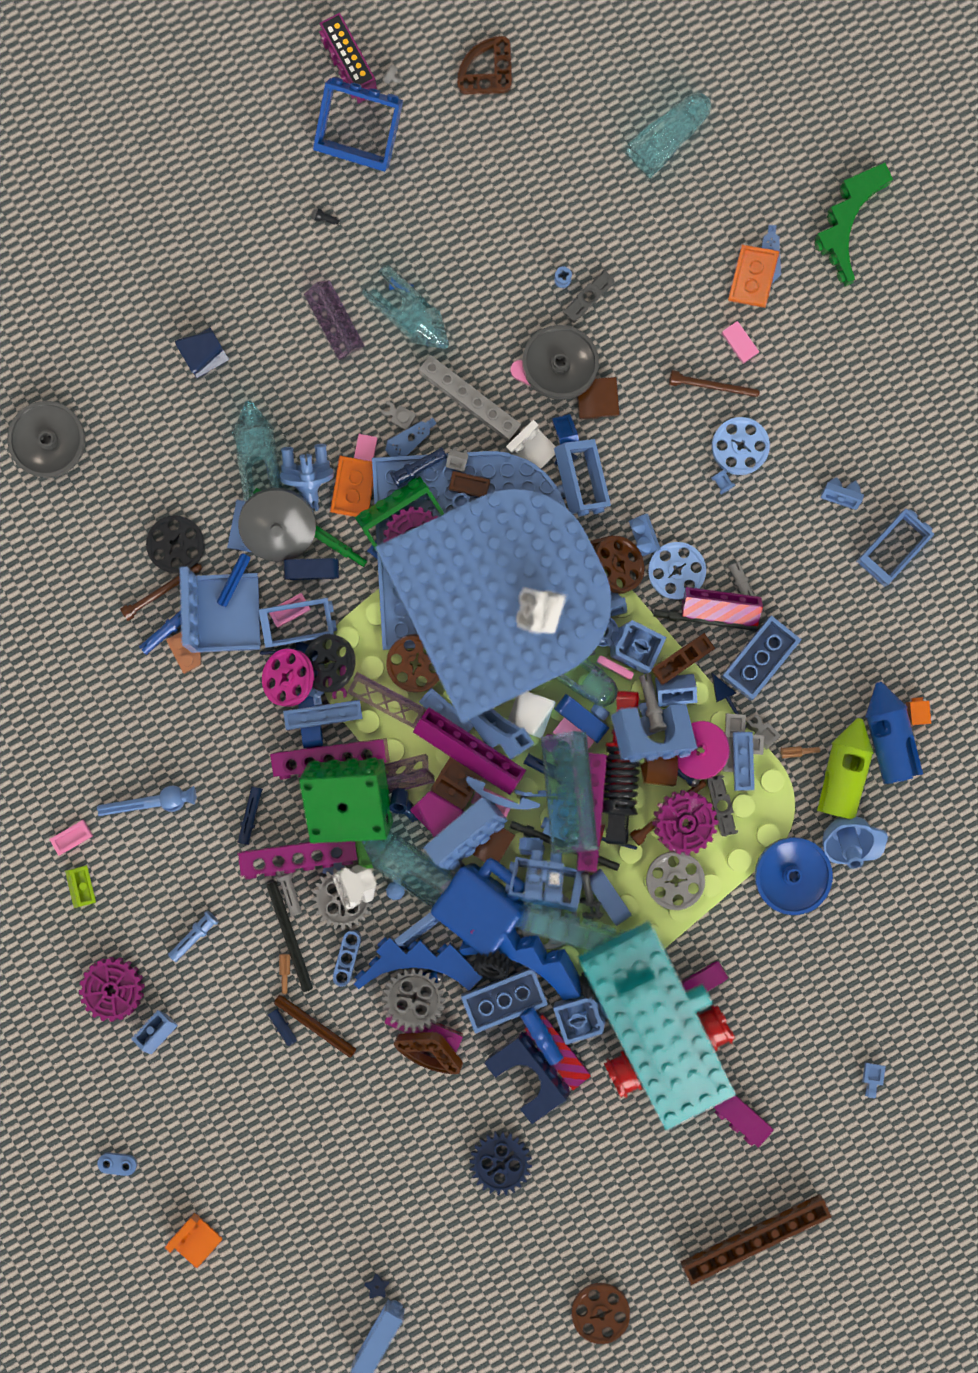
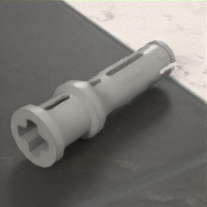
M643 674L639 679L647 705L645 714L650 721L651 727L649 730L652 733L664 731L667 726L663 722V710L658 706L651 674H646L647 677L645 679V674Z
M284 858L273 861V864L276 866L282 865ZM284 871L276 872V880L281 883L290 917L301 914L302 911L291 879L293 878V873L284 874Z

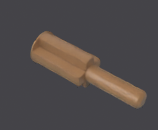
M801 746L781 747L780 754L782 759L802 757V754L820 753L821 749L820 747L802 748Z
M286 953L279 954V975H282V994H287L288 975H290V954Z

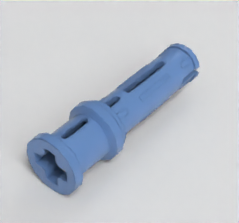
M206 911L201 920L193 924V929L168 953V956L174 962H177L200 937H205L207 931L214 924L217 925L219 923L212 913Z

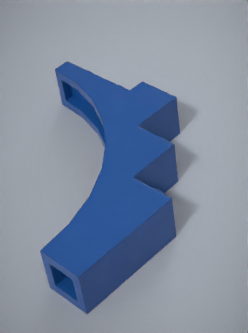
M515 928L509 934L507 932L500 934L504 937V940L497 950L499 954L503 953L510 960L518 962L538 973L557 991L562 1000L580 997L582 993L580 975L565 949L547 952L538 935L520 938ZM465 941L462 942L459 949L462 956L478 953Z
M390 936L388 939L384 937L377 944L379 948L376 952L381 957L378 958L376 956L369 962L371 967L366 972L362 969L354 977L356 979L354 985L360 989L370 980L386 972L403 968H423L443 973L459 982L468 991L483 977L482 974L478 975L474 971L473 965L465 956H462L460 951L451 942L448 945L444 943L437 950L439 954L436 955L421 939L418 942L414 940L407 947L409 951L406 952Z

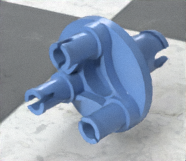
M314 445L316 461L313 464L311 454H306L307 462H305V455H300L301 465L294 463L293 447H283L281 449L283 464L281 465L280 481L283 484L294 486L299 491V495L306 499L310 506L315 508V511H318V489L322 483L328 482L334 477V471L330 467L329 460H327V445Z

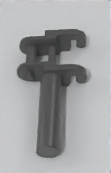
M583 872L581 876L585 897H581L579 901L586 904V906H590L591 912H584L582 916L591 920L594 918L600 919L603 917V913L599 909L601 902L595 901V898H593L589 872Z

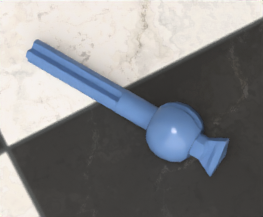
M167 786L160 792V795L98 805V815L103 816L160 806L168 812H175L183 807L184 802L195 804L197 798L194 786L187 791H182L178 786Z

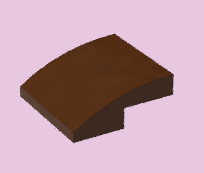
M616 377L596 378L584 393L577 396L579 419H598L599 417L620 415Z
M677 755L669 759L658 757L650 761L644 758L645 762L640 765L644 783L676 786L678 776Z
M450 757L430 790L464 810L474 793L472 787L467 783L466 777L468 776L479 781L483 777Z
M505 828L489 836L490 839L485 844H480L476 847L472 855L484 862L489 858L500 862L515 837V834Z

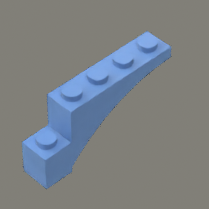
M493 708L470 719V722L484 743L491 748L500 744L510 760L534 745V742L524 728L514 725Z

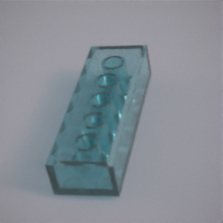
M569 731L541 737L552 854L566 855L598 850L586 732Z
M534 902L522 903V915L516 925L520 930L589 951L627 932L623 929L617 932V929L606 924H602L600 927L595 921L586 918L580 921L579 917L565 912V915H561V912L554 908L547 907L544 910L542 906Z

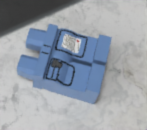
M533 850L527 865L523 901L541 903L543 883H545L543 903L561 905L564 869L561 853L551 852L549 862L542 861L543 851Z

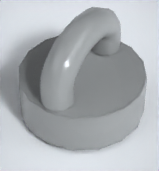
M393 64L390 65L382 81L387 84L391 80L395 83H400L401 78L395 74L398 68Z

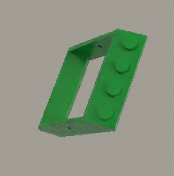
M420 476L411 480L402 488L395 490L388 497L379 500L369 509L363 510L355 517L375 550L377 544L368 530L422 495L427 494L440 516L445 514Z

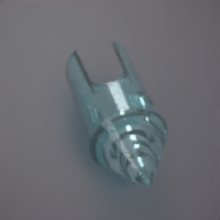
M390 265L381 268L378 272L402 296L403 302L400 309L398 310L376 289H372L370 292L367 289H363L362 295L407 336L411 343L447 349L449 342L440 310L428 304L424 297Z
M251 400L245 401L232 432L237 446V462L244 503L254 495L252 467L259 460L265 461L270 488H283L280 481V469L273 431L275 428Z
M389 833L386 840L362 841L374 870H378L431 908H433L441 893H444L455 876L451 871L437 866L431 857L400 837L399 834Z

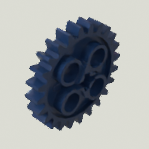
M502 1130L501 1136H498L497 1132L494 1131V1137L487 1133V1140L485 1141L483 1138H480L481 1145H474L477 1151H471V1155L475 1158L469 1159V1162L475 1165L470 1167V1171H476L472 1178H479L476 1184L480 1185L483 1183L482 1190L484 1191L488 1187L490 1188V1194L497 1190V1196L500 1195L501 1191H504L505 1195H507L508 1189L515 1193V1186L521 1189L522 1185L520 1182H527L524 1175H531V1172L527 1170V1168H532V1163L527 1162L532 1159L531 1155H526L529 1152V1148L523 1149L525 1142L518 1143L519 1136L512 1139V1132L505 1136ZM504 1145L507 1147V1151L499 1153L496 1150L497 1147ZM512 1151L514 1152L513 1155H511V1156H509L507 1159H505V1158L509 1155L510 1152H512ZM484 1158H490L492 1160V1164L490 1166H484L482 1164V1160ZM505 1159L504 1166H497V1160L503 1161ZM512 1160H517L520 1165L517 1168H511L509 1163ZM493 1168H495L490 1175L487 1174L488 1171H491ZM497 1173H503L505 1178L502 1181H497L494 1176Z

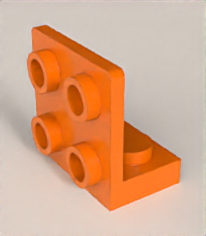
M194 1213L171 1238L165 1249L171 1253L175 1248L195 1268H198L223 1238Z

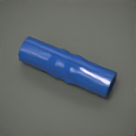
M530 1007L524 1010L520 1017L549 1065H554L561 1061L564 1056L535 1008Z

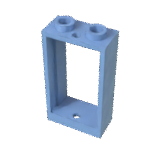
M595 439L567 442L555 447L554 451L569 511L572 514H578V517L588 515L592 511L593 514L605 512L604 508L611 506ZM584 452L596 503L583 505L571 453Z
M910 509L901 511L856 560L884 587L891 583L934 535L932 528L927 523H922L918 520V515ZM904 519L923 538L888 575L868 556L893 528Z
M326 597L259 609L265 648L313 640L325 634H334V631H337L336 621L331 620L330 613L334 612L332 601H328ZM324 604L328 631L273 640L268 613Z
M516 857L515 862L510 863L509 871L512 872L510 885L506 883L505 892H509L508 896L518 897L519 901H523L524 894L512 892L518 868H527L529 859ZM564 866L563 876L574 878L570 903L562 902L561 905L543 903V898L541 903H529L576 912L583 883L581 873L585 871Z
M387 1300L356 1354L350 1373H373L403 1321L405 1309L400 1302Z

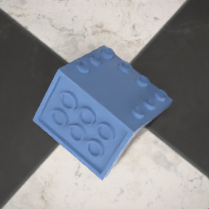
M180 567L182 645L191 653L261 650L258 573L243 574L228 605L223 607L217 603V600L230 574L196 576L188 567Z

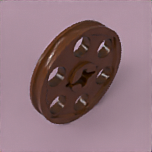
M611 536L597 544L594 550L603 568L608 571L607 579L610 592L622 594L635 589L641 583L645 570L644 560L637 546L622 536ZM614 542L620 545L619 551L614 548ZM601 549H603L606 552V559L601 556ZM629 552L634 555V562L629 559ZM630 571L635 573V580L630 577ZM617 578L622 581V588L618 587L616 583Z
M410 634L398 639L391 646L386 661L387 672L391 680L399 688L409 692L426 691L440 680L437 672H432L429 669V665L432 662L428 654L424 653V646L418 634ZM407 640H411L415 643V648L407 650L404 647V643ZM417 653H419L418 663H421V665H417L413 674L414 667L410 661L413 662L416 659ZM394 654H398L402 657V662L394 664L391 661V657ZM400 672H405L408 675V679L405 682H400L397 679V675ZM419 676L427 679V683L424 686H419L416 683V679Z
M593 1283L584 1287L576 1295L572 1304L574 1327L585 1340L591 1343L608 1344L617 1340L624 1334L630 1321V1308L625 1295L617 1287L608 1283ZM597 1290L600 1295L598 1299L592 1300L588 1296L589 1292ZM615 1293L619 1296L616 1303L608 1301L610 1294ZM579 1305L587 1307L585 1314L580 1315L576 1312ZM599 1309H601L602 1312L606 1311L604 1313V1317L602 1318L599 1315H596L598 1314ZM617 1312L625 1314L623 1321L618 1322L615 1320L614 1316ZM585 1324H592L594 1330L591 1333H585L583 1331ZM605 1327H610L613 1330V1334L606 1337L602 1334V1330Z

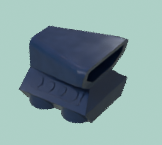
M211 327L197 335L175 341L177 348L196 379L200 376H205L209 371L222 366L229 360Z

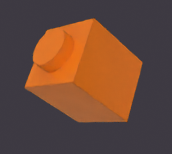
M923 697L911 698L912 702L906 703L911 725L931 724L930 701H923Z

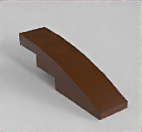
M703 633L651 670L660 684L663 685L710 653L715 647L706 634Z

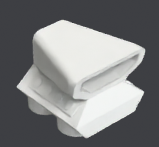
M523 588L519 596L521 606L516 616L517 627L537 633H555L565 601V595L549 590L537 591Z
M527 691L516 697L508 721L520 728H524L528 734L542 739L555 706V701Z
M356 865L351 868V871L344 868L333 874V882L346 910L358 906L361 900L365 903L373 900L376 881L371 870Z

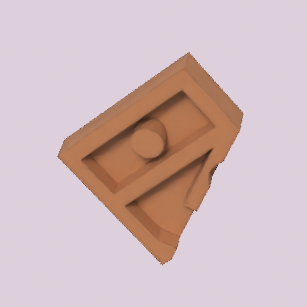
M182 631L166 639L183 674L202 665L201 653H191L182 645Z

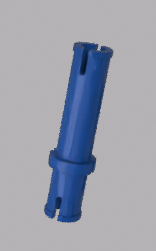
M181 610L171 619H167L161 628L139 645V648L146 655L172 632L178 631V627L181 625Z

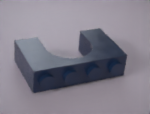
M521 1032L497 1049L484 1062L495 1078L516 1065L527 1066L536 1072L540 1079L541 1089L527 1099L520 1108L531 1124L564 1103L571 1094L569 1086L560 1079L556 1069L549 1065L543 1053L538 1051L532 1039L524 1032Z

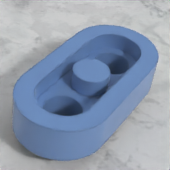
M107 1152L98 1159L97 1165L103 1173L129 1176L137 1169V1160L132 1155ZM104 1161H109L110 1166L106 1167ZM127 1163L129 1165V1169H125L123 1167V1164Z

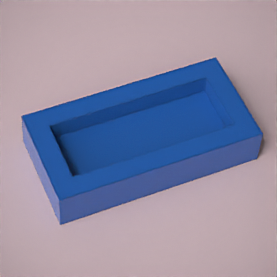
M571 414L552 418L560 445L579 441Z

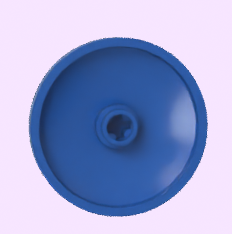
M788 837L775 841L762 852L756 864L755 885L759 895L768 906L783 914L801 915L816 909L826 899L832 886V866L825 852L815 843L803 838Z

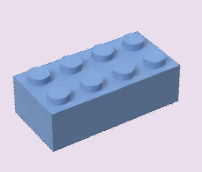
M771 615L720 677L747 699L753 700L799 644L801 639Z
M482 797L423 848L437 866L453 870L460 865L462 859L471 856L475 852L476 847L480 844H485L490 839L489 836L503 829L504 824L508 820L495 803Z
M530 968L508 975L506 979H498V981H493L461 994L475 1033L516 1018L530 1007H534L536 1010L548 1005L536 972Z

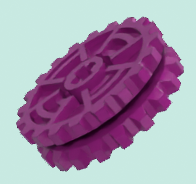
M409 507V511L402 509L400 510V515L394 514L392 516L394 519L392 522H387L388 530H384L383 534L386 536V539L383 540V543L438 517H433V513L430 510L424 512V509L421 507L418 510Z
M680 790V794L674 791L671 792V797L665 796L663 798L664 802L657 804L658 811L653 813L656 816V819L652 821V825L656 826V829L653 831L654 834L659 836L658 841L667 849L677 854L682 852L685 855H690L691 851L696 854L699 853V848H707L706 843L712 842V834L717 833V830L714 828L718 824V820L714 818L717 813L712 809V803L694 791L686 792V790ZM684 819L688 820V822H686V826L682 825V822L684 823Z
M109 957L106 960L103 958L97 961V963L92 964L89 967L90 970L84 972L83 976L85 978L80 980L79 983L82 986L79 994L83 995L80 1001L81 1004H86L85 1010L87 1012H93L92 1017L100 1016V1021L109 1019L110 1022H114L117 1019H124L135 1011L134 1008L139 1007L141 1004L139 1000L144 997V993L141 990L145 988V984L141 983L143 976L138 975L139 969L137 966L133 968L131 961L125 963L121 957L116 960L114 957ZM111 985H113V989L116 990L113 993H111V989L108 988Z

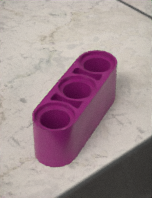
M715 961L680 983L685 992L700 984H703L708 992L726 981L729 977L720 962Z

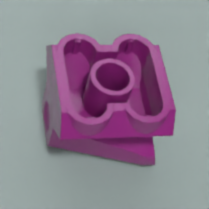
M429 791L410 810L431 832L434 838L464 813L461 808L433 791Z

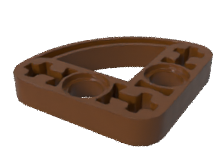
M496 36L483 40L466 54L461 62L457 77V87L460 93L465 95L499 94L510 91L512 87L511 44L507 37ZM500 43H504V55H500ZM494 48L495 73L467 74L470 65L479 55ZM501 60L508 63L507 68L500 69L497 65L498 62ZM504 74L506 87H502V85L500 84L501 75ZM474 80H476L477 88H474ZM488 80L490 86L482 88L479 85L480 81ZM464 81H468V84L472 85H468V88H464L463 84Z
M436 1032L400 1033L397 1035L394 1041L395 1048L412 1062L440 1073L459 1074L461 1072L463 1061L441 1034ZM420 1051H431L436 1058L430 1057Z

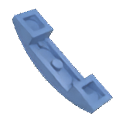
M468 776L466 777L467 783L474 791L497 805L512 809H535L540 807V803L521 797L519 804L485 792L483 789L486 783Z

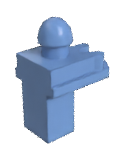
M520 838L519 850L522 855H532L533 850L544 852L545 847L543 840H540V838Z

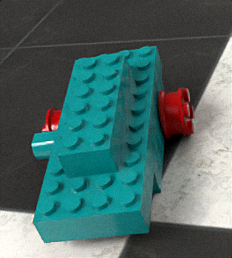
M649 921L578 956L631 1061L629 1063L624 1051H621V1055L612 1060L607 1058V1062L604 1063L620 1097L624 1096L627 1098L628 1093L636 1089L643 1090L637 1079L638 1076L667 1131L736 1095L715 1053L718 1051V1047L728 1042L732 1044V1040L736 1038L729 1028L723 1012H721L718 1005H713L703 984L687 992L684 991ZM711 1006V1009L701 1014L699 1013V1011Z

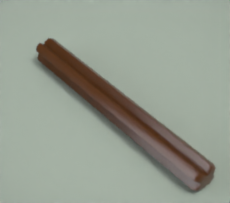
M278 995L275 999L274 1004L346 1056L351 1058L356 1052L355 1047L285 997Z

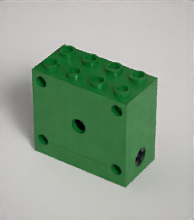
M384 759L331 760L321 763L320 761H312L307 764L299 782L310 843L387 839L393 824V816L390 810V797Z

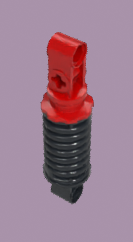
M618 691L616 699L617 711L626 708H638V692ZM612 730L613 740L606 743V750L609 753L606 758L609 761L606 763V768L610 770L605 771V775L608 776L605 778V783L609 785H604V790L608 792H604L603 795L606 800H603L602 813L609 814L606 843L626 846L629 837V816L638 815L637 809L634 807L637 804V800L632 797L638 796V792L635 790L638 789L639 785L635 782L639 781V777L635 775L640 773V770L637 769L640 766V762H630V760L621 759L615 730Z

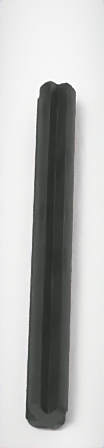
M273 881L268 883L266 887L302 991L308 992L313 989L277 882Z

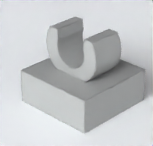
M454 447L453 450L450 449L446 467L464 472L469 456L467 450H464V453L457 451V447Z

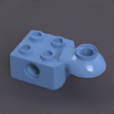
M610 617L605 635L598 646H609L611 658L643 674H647L652 671L651 669L667 637L633 620L618 627L616 622Z
M581 994L577 998L555 1002L553 1009L565 1045L603 1034L605 1020L608 1016L598 998L594 1001L591 1000V997L587 999L586 996Z

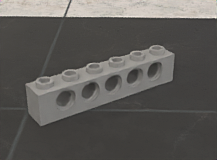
M430 355L419 368V375L508 443L520 431L521 424L433 356Z

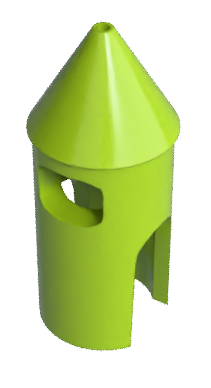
M856 718L831 743L832 748L817 811L847 819L856 817L872 754H874L864 721L861 718Z

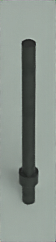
M654 609L653 617L667 618L668 621L676 622V620L751 631H757L762 625L744 626L743 624H727L721 621H707L698 618L689 619L683 617L682 613H679L678 610L671 609L669 611Z
M515 821L511 822L509 828L524 833V836L540 838V840L577 855V846L534 829L535 827L530 825L525 826ZM598 855V864L618 871L619 863Z

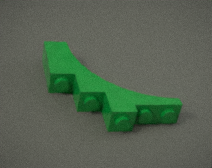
M882 163L843 181L840 186V194L846 200L832 206L827 212L828 222L834 227L818 233L815 237L814 245L816 250L820 251L822 256L830 254L829 260L838 271V280L841 283L843 282L845 287L851 285L855 280L849 256V238L853 221L863 204L875 193L889 186L893 178L886 163Z

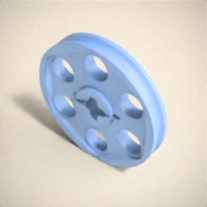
M736 417L724 422L715 432L712 440V454L715 461L723 470L726 469L728 473L735 475H746L756 471L766 461L770 450V441L765 429L755 420L746 417ZM734 425L737 431L733 435L728 434L726 427ZM746 426H754L755 434H747L745 431ZM717 442H726V450H719L716 446ZM743 442L745 449L738 450L736 443ZM756 442L764 443L765 449L761 452L757 451L754 446ZM727 458H734L736 465L728 467L726 464ZM753 458L755 466L752 468L747 467L745 459Z
M671 542L660 547L661 550L654 553L649 563L648 575L653 588L660 595L674 600L683 599L685 592L684 582L687 580L693 581L695 584L694 588L700 589L706 577V564L701 553L695 547L684 542ZM679 549H688L689 556L681 558L678 554ZM662 551L669 552L670 559L668 561L660 559L659 555ZM696 562L701 565L699 573L691 571L692 563ZM683 564H686L684 567H682V570L680 571V576L679 574H675L668 578L674 571V566L678 568L681 567ZM655 569L663 571L664 576L661 579H656L653 576ZM669 583L674 584L676 587V591L673 594H668L665 591V586Z

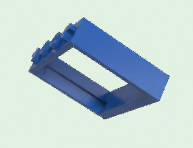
M330 78L324 87L313 150L386 172L390 166L404 100L398 99L399 97L394 94H381L377 89L370 88L368 90L362 88L357 83H345L341 78ZM334 90L394 108L384 157L324 139Z

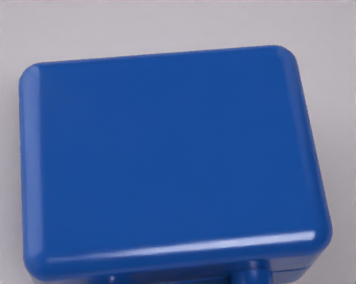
M493 858L487 859L481 868L475 863H470L460 868L431 908V914L478 953L481 955L485 953L486 956H488L489 952H492L493 955L501 946L504 937L500 934L503 932L509 934L514 928L516 929L529 910V907L524 905L525 902L519 901L518 897L508 896L509 892H505V887L490 876L493 873L509 885L511 883L512 872ZM515 875L512 892L522 894L525 883Z

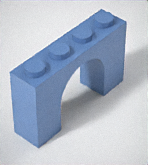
M686 704L670 705L663 710L662 718L667 726L663 744L656 743L646 736L637 708L620 709L611 715L622 760L636 762L646 758L650 761L658 757L669 759L675 755L683 758L690 756V752L697 749Z

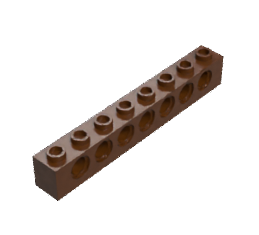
M818 1194L680 1262L692 1286L832 1218V1215L824 1199Z

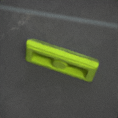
M88 866L66 870L65 874L73 907L78 908L96 903Z

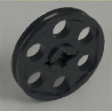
M172 515L160 519L151 527L147 535L146 549L149 558L158 568L169 573H180V567L177 569L172 567L173 559H181V567H188L190 569L198 564L204 553L205 542L200 528L193 521L183 516ZM173 520L179 522V528L175 531L169 528V524ZM189 529H195L196 537L188 539L186 532ZM156 531H162L163 539L161 541L154 540L153 535ZM178 540L180 547L172 549L173 545H171V542ZM192 547L198 551L197 556L194 558L188 557L187 554L188 550ZM157 550L164 551L165 556L162 560L155 559L154 554Z
M325 634L317 637L307 647L305 655L310 659L313 670L318 671V676L314 679L312 688L330 693L340 690L349 682L355 669L356 659L353 647L346 639L334 634ZM331 639L332 645L329 649H326V642ZM345 647L346 653L341 657L340 649ZM314 651H317L318 657L313 661L312 654ZM330 661H333L331 664H328V666L323 665L327 664ZM342 666H345L346 673L341 676L340 669ZM303 667V675L305 676L306 668ZM331 677L332 684L327 687L326 680Z

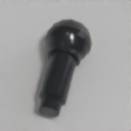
M315 208L311 213L312 219L316 222L325 221L334 225H339L340 219L326 214L320 208Z

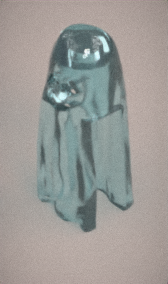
M702 93L686 97L674 105L665 115L649 124L629 142V149L625 151V155L631 158L635 166L643 171L648 179H651L707 119L711 111L710 99Z
M588 658L579 665L589 672L581 685L565 674L555 678L598 706H608L617 699L619 689L616 683L603 669L599 668Z

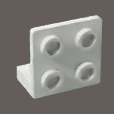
M533 420L506 446V451L512 455L525 458L542 469L555 456L554 448L556 446L538 429L539 425Z

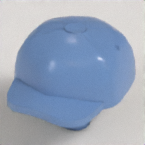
M838 817L823 833V850L832 863L848 864L849 868L857 869L863 865V861L875 860L882 856L888 835L884 830L871 827L861 817L853 819Z

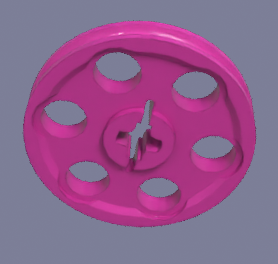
M282 649L275 652L266 662L262 673V686L267 698L274 704L285 707L296 706L304 701L309 695L314 682V670L310 659L301 651L294 649ZM292 654L296 657L293 664L289 661ZM277 660H279L280 667L279 669L275 670L274 664ZM305 667L306 674L302 677L300 671ZM274 678L275 686L271 689L270 681ZM300 685L302 691L301 694L297 696L296 688ZM285 691L286 698L284 701H281L280 695Z

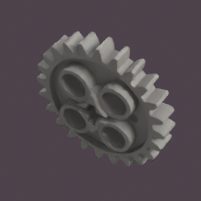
M327 871V878L325 879L321 876L322 883H315L319 889L312 890L314 894H317V897L311 898L312 901H317V904L312 906V908L319 909L315 915L322 914L320 921L328 920L327 927L334 923L335 930L338 925H341L342 930H344L345 925L352 929V923L359 926L358 920L365 921L363 914L370 915V912L366 909L367 907H373V905L361 900L358 905V911L355 914H350L345 909V915L341 916V902L337 901V897H339L338 892L331 895L327 891L328 886L334 884L333 875ZM335 903L338 905L339 910L336 914L328 912L329 904Z
M412 969L411 974L404 970L403 976L398 972L396 975L397 979L390 978L391 984L386 983L385 988L387 990H383L382 995L385 997L382 998L381 1002L385 1003L383 1010H388L386 1018L392 1016L391 1024L397 1021V1028L404 1025V1031L411 1027L412 1032H415L416 1027L423 1031L424 1025L429 1029L431 1026L430 1022L436 1024V1017L440 1018L442 1015L440 1011L444 1010L445 1006L442 1003L445 1002V998L441 997L444 991H438L441 984H434L435 977L430 980V973L423 976L422 970L415 974V970ZM408 986L411 991L405 992L401 987ZM427 991L430 996L424 997L420 992ZM412 998H415V1003L411 1002ZM403 1004L406 1006V1009L400 1010L397 1008V1005ZM422 1009L425 1011V1014L419 1015L416 1013V1010Z

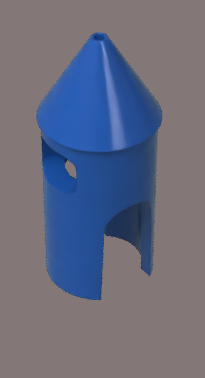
M877 682L865 718H867L883 784L913 779V776L923 775L907 711L908 707L883 682Z

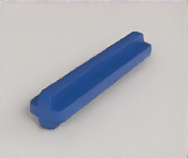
M244 553L240 554L217 600L219 605L223 607L228 605L251 559L250 556Z

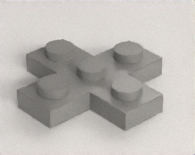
M726 713L725 735L729 742V757L722 769L723 772H734L732 732H745L746 715ZM753 735V754L763 755L764 735Z

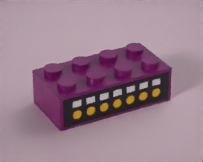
M338 13L320 22V40L325 50L328 49L333 65H337L338 74L343 82L348 84L357 83L362 88L368 90L370 88L377 89L376 79L341 14ZM350 95L351 99L355 98L357 103L366 100L364 98Z

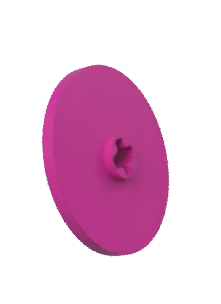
M706 721L693 722L691 725L697 749L690 752L691 755L680 758L677 755L678 768L691 778L708 779L718 774L724 768L729 757V742L723 730L717 725ZM698 748H703L705 752L700 753L698 751Z

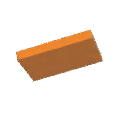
M742 245L728 300L766 308L779 251Z
M339 456L330 512L356 517L363 510L370 508L373 493L372 461Z

